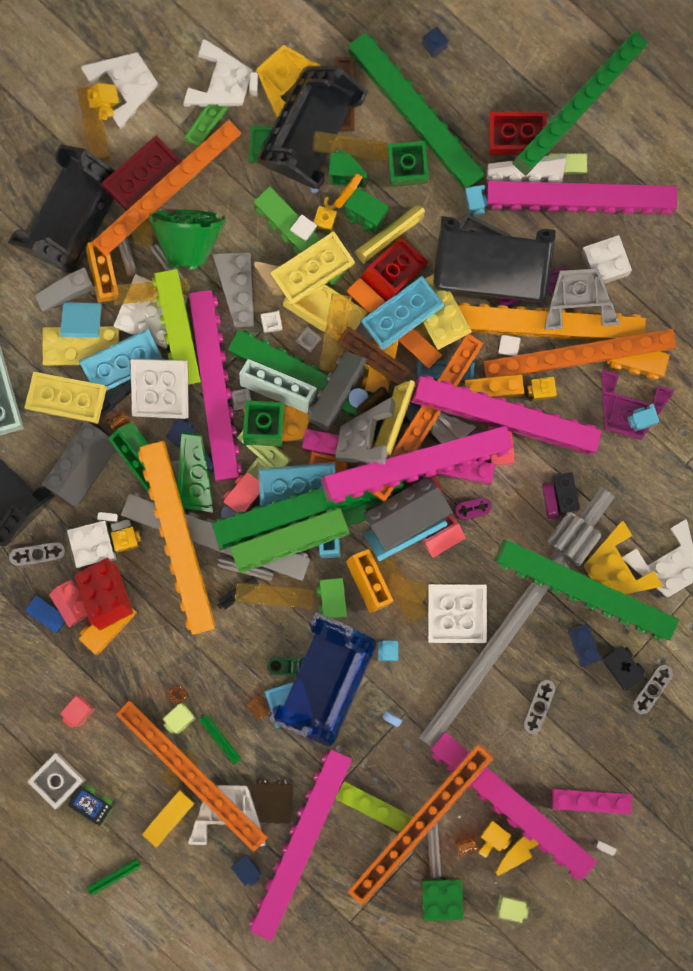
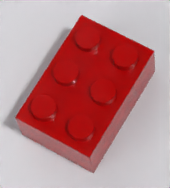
M490 112L488 118V155H520L547 126V112Z
M108 557L74 575L88 620L99 631L133 614L119 568Z

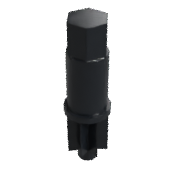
M128 381L108 398H105L106 400L103 402L100 415L104 417L132 392L131 384Z
M254 576L250 577L234 590H230L226 595L218 599L220 603L217 606L219 609L224 608L226 610L258 587V581Z

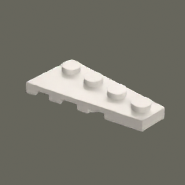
M566 153L559 154V157L550 158V155L544 156L527 176L522 174L512 164L513 161L488 164L487 183L488 181L562 183Z

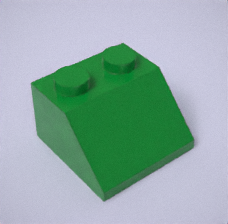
M342 150L331 152L329 185L346 186L355 174H359L362 176V179L357 187L366 188L367 173L355 159Z

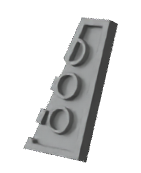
M251 253L213 254L235 329L254 328Z

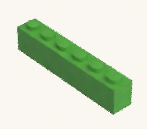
M271 187L253 201L254 211L260 217L264 216L268 220V226L273 231L277 230L281 234L280 238L286 244L290 243L294 247L292 250L296 255L321 240L313 232L305 242L290 231L299 216ZM348 269L327 283L332 287L348 272Z
M331 508L325 514L311 515L307 518L308 520L292 522L283 529L281 527L275 528L266 535L258 534L252 540L246 542L244 540L236 542L230 548L238 571L243 573L349 535L350 533L341 508Z

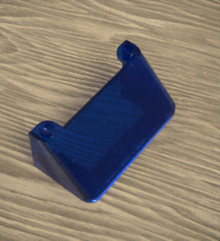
M315 613V616L310 621L311 632L315 635L284 706L278 705L274 707L269 721L330 747L335 743L374 653L376 640L353 627Z

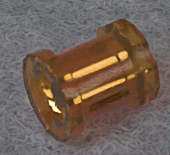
M122 409L111 420H106L114 432L131 422Z
M176 686L169 690V699L173 703L180 704L186 700L187 692L183 687ZM181 690L182 698L175 700L173 692Z
M260 696L245 705L256 717V722L270 712L260 701Z
M474 836L461 842L455 841L459 858L473 852L475 854L478 853Z

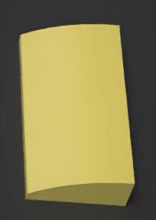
M419 205L413 206L355 250L354 253L364 264L421 221L425 214L424 208Z
M325 284L292 306L287 298L283 302L285 308L335 340L340 338L348 326L356 331L361 323L360 320L368 313Z
M412 380L395 386L391 397L396 402L394 416L383 419L374 447L384 445L388 449L386 459L390 458L415 388V382Z

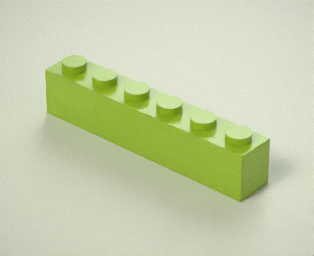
M178 269L154 273L155 277L152 278L154 289L158 288L159 296L156 297L158 308L162 307L163 315H160L162 327L166 326L167 334H164L166 346L170 345L171 353H168L169 360H187L188 385L199 383L201 378Z

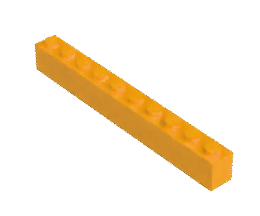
M459 303L458 305L472 333L604 341L645 334L646 318H641V315L637 314L624 317L622 314L616 313L620 325L602 326L601 312L584 314V311L579 310L573 311V313H565V310H562L563 328L545 330L544 327L549 312L545 308L527 310V307L508 309V306L498 305L497 308L489 307L487 304H479L478 307L470 306L469 303Z
M162 440L141 446L138 456L140 462H144L146 470H143L145 480L150 483L151 488L148 489L150 499L154 500L156 504L154 513L156 519L159 518L161 522L159 531L161 537H165L166 540L164 549L166 555L171 558L172 563L169 564L172 575L175 574L177 582L174 583L176 592L180 593L182 597L180 601L181 610L186 612L187 619H185L187 630H191L193 635L215 629L216 624L165 441Z

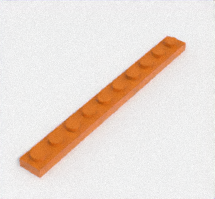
M228 120L101 233L92 244L106 257L149 218L150 213L161 208L239 138L242 133Z
M668 329L483 361L486 378L526 375L676 349L674 330Z
M470 334L466 335L437 381H448L452 383V386L457 387L484 343ZM421 405L391 453L390 458L417 451L441 411ZM389 485L382 487L381 491L371 494L382 501H386L394 487L389 488Z
M129 700L116 715L255 852L267 840L268 836L132 701Z

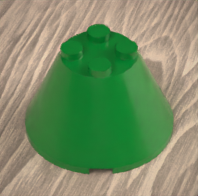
M175 209V213H166V210H160L149 214L150 223L169 263L168 266L174 268L183 265L187 266V269H198V266H202L206 262L226 223L225 216H222L221 219L218 217V213L201 210Z

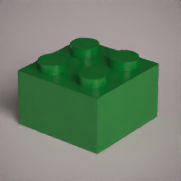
M426 142L388 144L387 155L390 187L428 184Z
M358 187L344 205L346 219L353 224L358 223L369 234H377L388 217L389 206Z
M245 401L244 445L282 447L284 403Z
M461 878L421 879L423 921L463 920Z

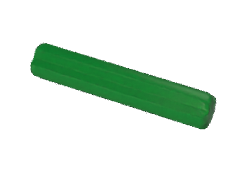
M208 715L201 717L199 722L231 763L236 764L241 760L240 755Z
M134 859L87 886L89 894L93 896L140 869V862L138 859Z

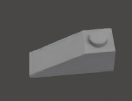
M82 268L63 277L35 294L42 312H45L95 289L86 269Z

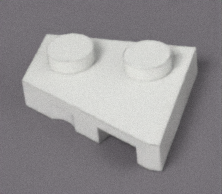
M441 412L433 424V431L430 433L442 444L464 438L475 430L476 427Z

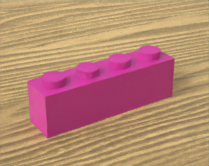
M551 789L550 808L631 814L632 794Z

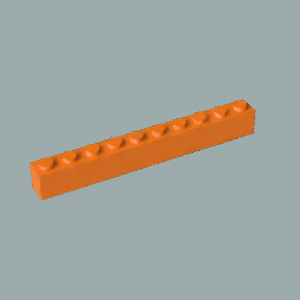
M478 744L349 889L348 893L358 903L364 905L491 763L495 756L482 744Z

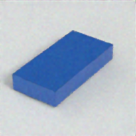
M37 595L25 610L56 634L65 623L60 612Z

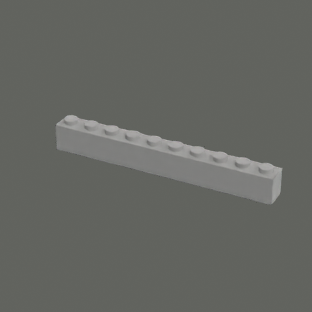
M139 493L129 494L121 516L159 530L161 522L159 518L156 519L155 501L145 500L146 496ZM191 512L188 515L185 514L193 543L233 557L230 547L219 550L212 529V523H215L214 520L207 518L206 521L199 519L200 516ZM299 552L259 567L303 582L311 560L307 558L308 554Z

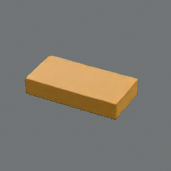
M359 174L354 175L334 203L336 207L340 209L357 188L362 176Z

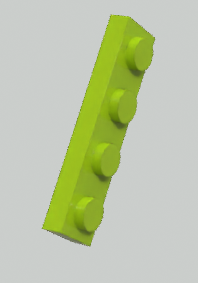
M345 781L335 798L399 832L413 818V816Z

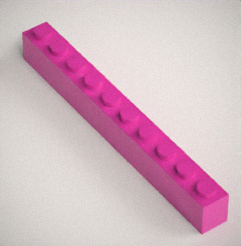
M488 181L486 208H491L493 211L510 208V211L528 209L530 212L546 209L548 212L566 210L568 213H576L577 210H583L585 213L604 211L605 214H613L615 211L623 212V214L641 212L643 215H651L655 212L661 215H671L677 209V186Z
M212 290L189 293L215 480L216 482L237 480L239 474H242L241 462L237 463L236 455H239L238 444H234L233 438L237 436L236 427L231 424V418H234L233 406L229 407L228 399H231L230 388H226L225 383L229 378L227 369H223V362H226L225 351H221L220 344L223 343L222 332H218L217 325H221L220 315L215 313V307L218 306L217 295H213Z
M427 375L420 376L415 382L411 398L412 403L497 428L507 426L508 431L584 454L592 455L597 452L602 430L596 429L594 425H582L575 419L565 420L560 418V415L554 413L548 415L542 413L543 411L538 408L528 409L521 403L515 402L512 404L506 402L507 400L501 397H488V394L484 392H471L470 388L459 386L458 388L452 386V383L448 381L438 382L433 377Z
M507 426L392 457L386 459L383 465L375 462L323 477L321 481L327 501L334 500L335 504L345 501V497L351 495L353 498L363 496L365 491L370 490L371 493L381 491L382 487L386 485L392 488L401 485L400 482L407 480L408 483L419 480L418 476L425 475L426 478L437 475L436 471L443 470L445 473L454 470V466L457 465L462 467L470 466L473 464L472 461L478 459L479 462L490 460L492 455L497 454V457H502L508 454L513 445Z
M305 429L302 451H314L335 457L339 435ZM475 460L472 461L473 464L470 466L462 467L457 465L454 466V470L444 473L443 470L436 471L437 475L435 476L490 486L495 464Z
M446 732L431 749V752L434 753L431 757L440 764L442 761L447 764V770L451 774L470 754ZM487 767L468 787L469 789L475 788L478 791L476 795L484 802L489 800L493 804L491 808L499 815L504 813L508 817L506 821L514 828L519 826L524 830L522 835L529 841L534 839L538 842L539 845L537 847L543 853L547 854L549 852L554 856L552 860L560 867L566 866L569 869L568 874L576 881L579 878L583 880L596 865L597 861Z
M330 750V753L325 752L321 761L324 763L322 771L317 770L313 779L316 781L314 789L309 788L305 797L308 799L306 807L301 806L297 815L300 817L299 823L292 826L289 833L292 836L291 841L284 844L281 851L284 854L283 859L276 862L273 869L276 872L274 879L269 878L265 887L268 890L265 898L261 896L257 908L260 909L257 916H252L248 925L252 927L250 932L272 942L350 766L351 758L334 750Z

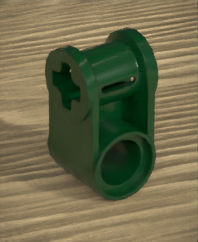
M274 657L268 661L267 670L272 675L303 677L301 672L304 658ZM271 662H280L281 669L278 672L272 671L270 668ZM294 663H296V671H295V672H294Z

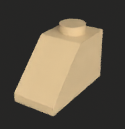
M255 261V270L268 290L272 291L274 295L283 296V292L270 275L272 271L280 266Z

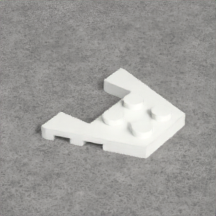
M203 39L199 58L217 63L208 92L205 93L188 88L183 106H207L218 104V106H242L250 82V73L253 70Z
M138 52L81 67L90 83L107 73L114 85H116V88L126 101V104L113 111V119L120 129L158 86L157 81Z
M687 520L670 528L680 547L653 563L647 565L637 549L622 557L625 563L642 577L655 571L663 586L655 589L666 598L693 583V544Z
M216 785L261 829L248 786ZM203 801L193 827V832L188 841L190 845H207L208 824H225Z

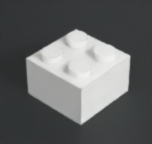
M619 235L585 246L581 251L586 269L598 268L604 284L629 276L632 271Z
M106 521L67 530L76 568L79 570L90 567L107 557L111 561L117 560Z
M55 753L31 777L28 783L54 809H59L86 780L59 753Z

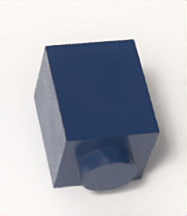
M435 27L422 37L421 45L434 59L448 48L449 40L438 27Z
M248 854L231 866V869L244 886L248 884L253 886L260 880L258 876L261 875V872Z

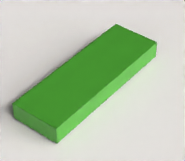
M218 104L205 106L184 137V140L198 148L208 139L230 106H218Z

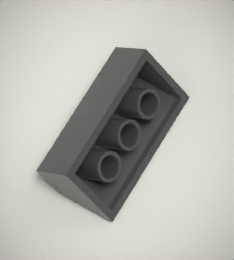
M346 352L344 356H339L335 364L338 367L335 372H330L326 379V382H328L325 389L321 388L316 397L319 400L316 405L312 404L307 412L309 422L329 432L350 392L364 371L367 359Z
M85 421L42 485L77 508L116 451L108 439L109 436Z
M425 477L363 514L385 552L453 512L432 477Z

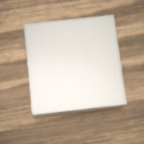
M251 72L249 91L251 96L257 97L258 72Z
M301 214L290 231L306 242L317 228V225Z
M279 311L260 314L264 334L283 330Z
M501 335L498 354L510 357L517 356L520 338Z
M99 512L97 520L100 522L116 523L119 522V516L117 514Z
M598 840L594 844V848L612 856L615 855L617 850Z

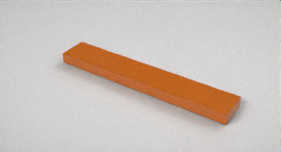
M361 278L347 290V293L369 314L385 303ZM414 328L398 339L428 370L442 357Z

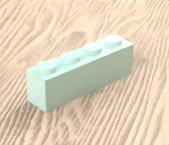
M250 359L246 361L239 373L240 386L282 402L304 413H307L311 405H314L317 400L316 387Z

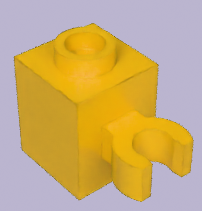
M97 83L87 89L90 108L100 109V120H108L107 116L113 117L114 113L111 107L119 103L116 85Z
M326 197L324 199V207H318L313 223L317 225L315 230L330 234L337 219V211H334L337 207L335 204L329 205V197Z
M554 377L532 379L530 381V385H527V392L529 397L532 396V401L555 399L557 393Z
M134 527L110 533L115 552L117 553L140 547L138 542H141L139 530L135 531Z
M490 821L480 835L486 842L478 853L486 858L492 847L499 851L502 848L505 850L512 841L509 839L511 835L496 823Z

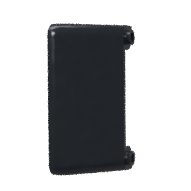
M307 66L300 73L258 155V163L312 189H319L324 183V173L319 170L350 108L361 106L365 101L368 90L339 66Z
M60 144L55 160L63 169L29 232L16 230L8 243L64 272L73 273L86 253L87 244L93 240L114 200L101 186V183L115 170L86 149Z
M446 216L441 217L433 279L435 288L442 291L531 302H542L546 299L556 230L541 229L537 232L536 239L462 231L459 230L460 223L457 219Z
M1 459L0 545L7 546L52 501L54 495L45 487H38L33 491Z

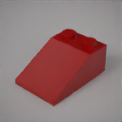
M401 236L365 270L360 278L386 302L402 291L429 262Z

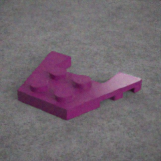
M602 370L604 430L642 440L650 427L635 431L634 427H630L628 417L632 416L634 410L645 407V410H647V407L651 404L615 394L619 374ZM659 385L656 387L652 404H654L657 416L674 393L673 389Z

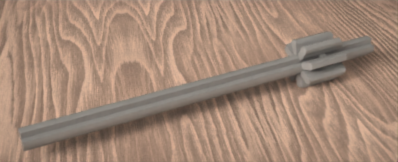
M600 487L580 516L567 512L547 540V544L555 549L549 559L563 566L568 561L580 566L601 538V533L594 529V525L615 496L608 490ZM534 583L529 585L419 737L432 748L438 742L550 588L549 586L544 584L541 587Z

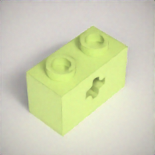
M180 703L163 719L166 722L164 726L170 733L175 732L179 734L196 717L183 703Z
M500 895L496 915L499 918L522 923L523 918H527L529 907H527L526 902L522 899Z

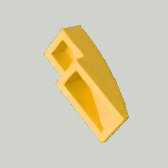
M180 790L142 835L157 848L195 803Z
M524 835L520 837L499 862L495 870L496 875L499 876L532 858L529 850L539 845V843L534 839L529 841Z

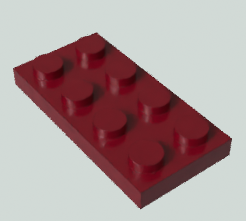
M156 135L105 179L101 186L127 211L182 161Z

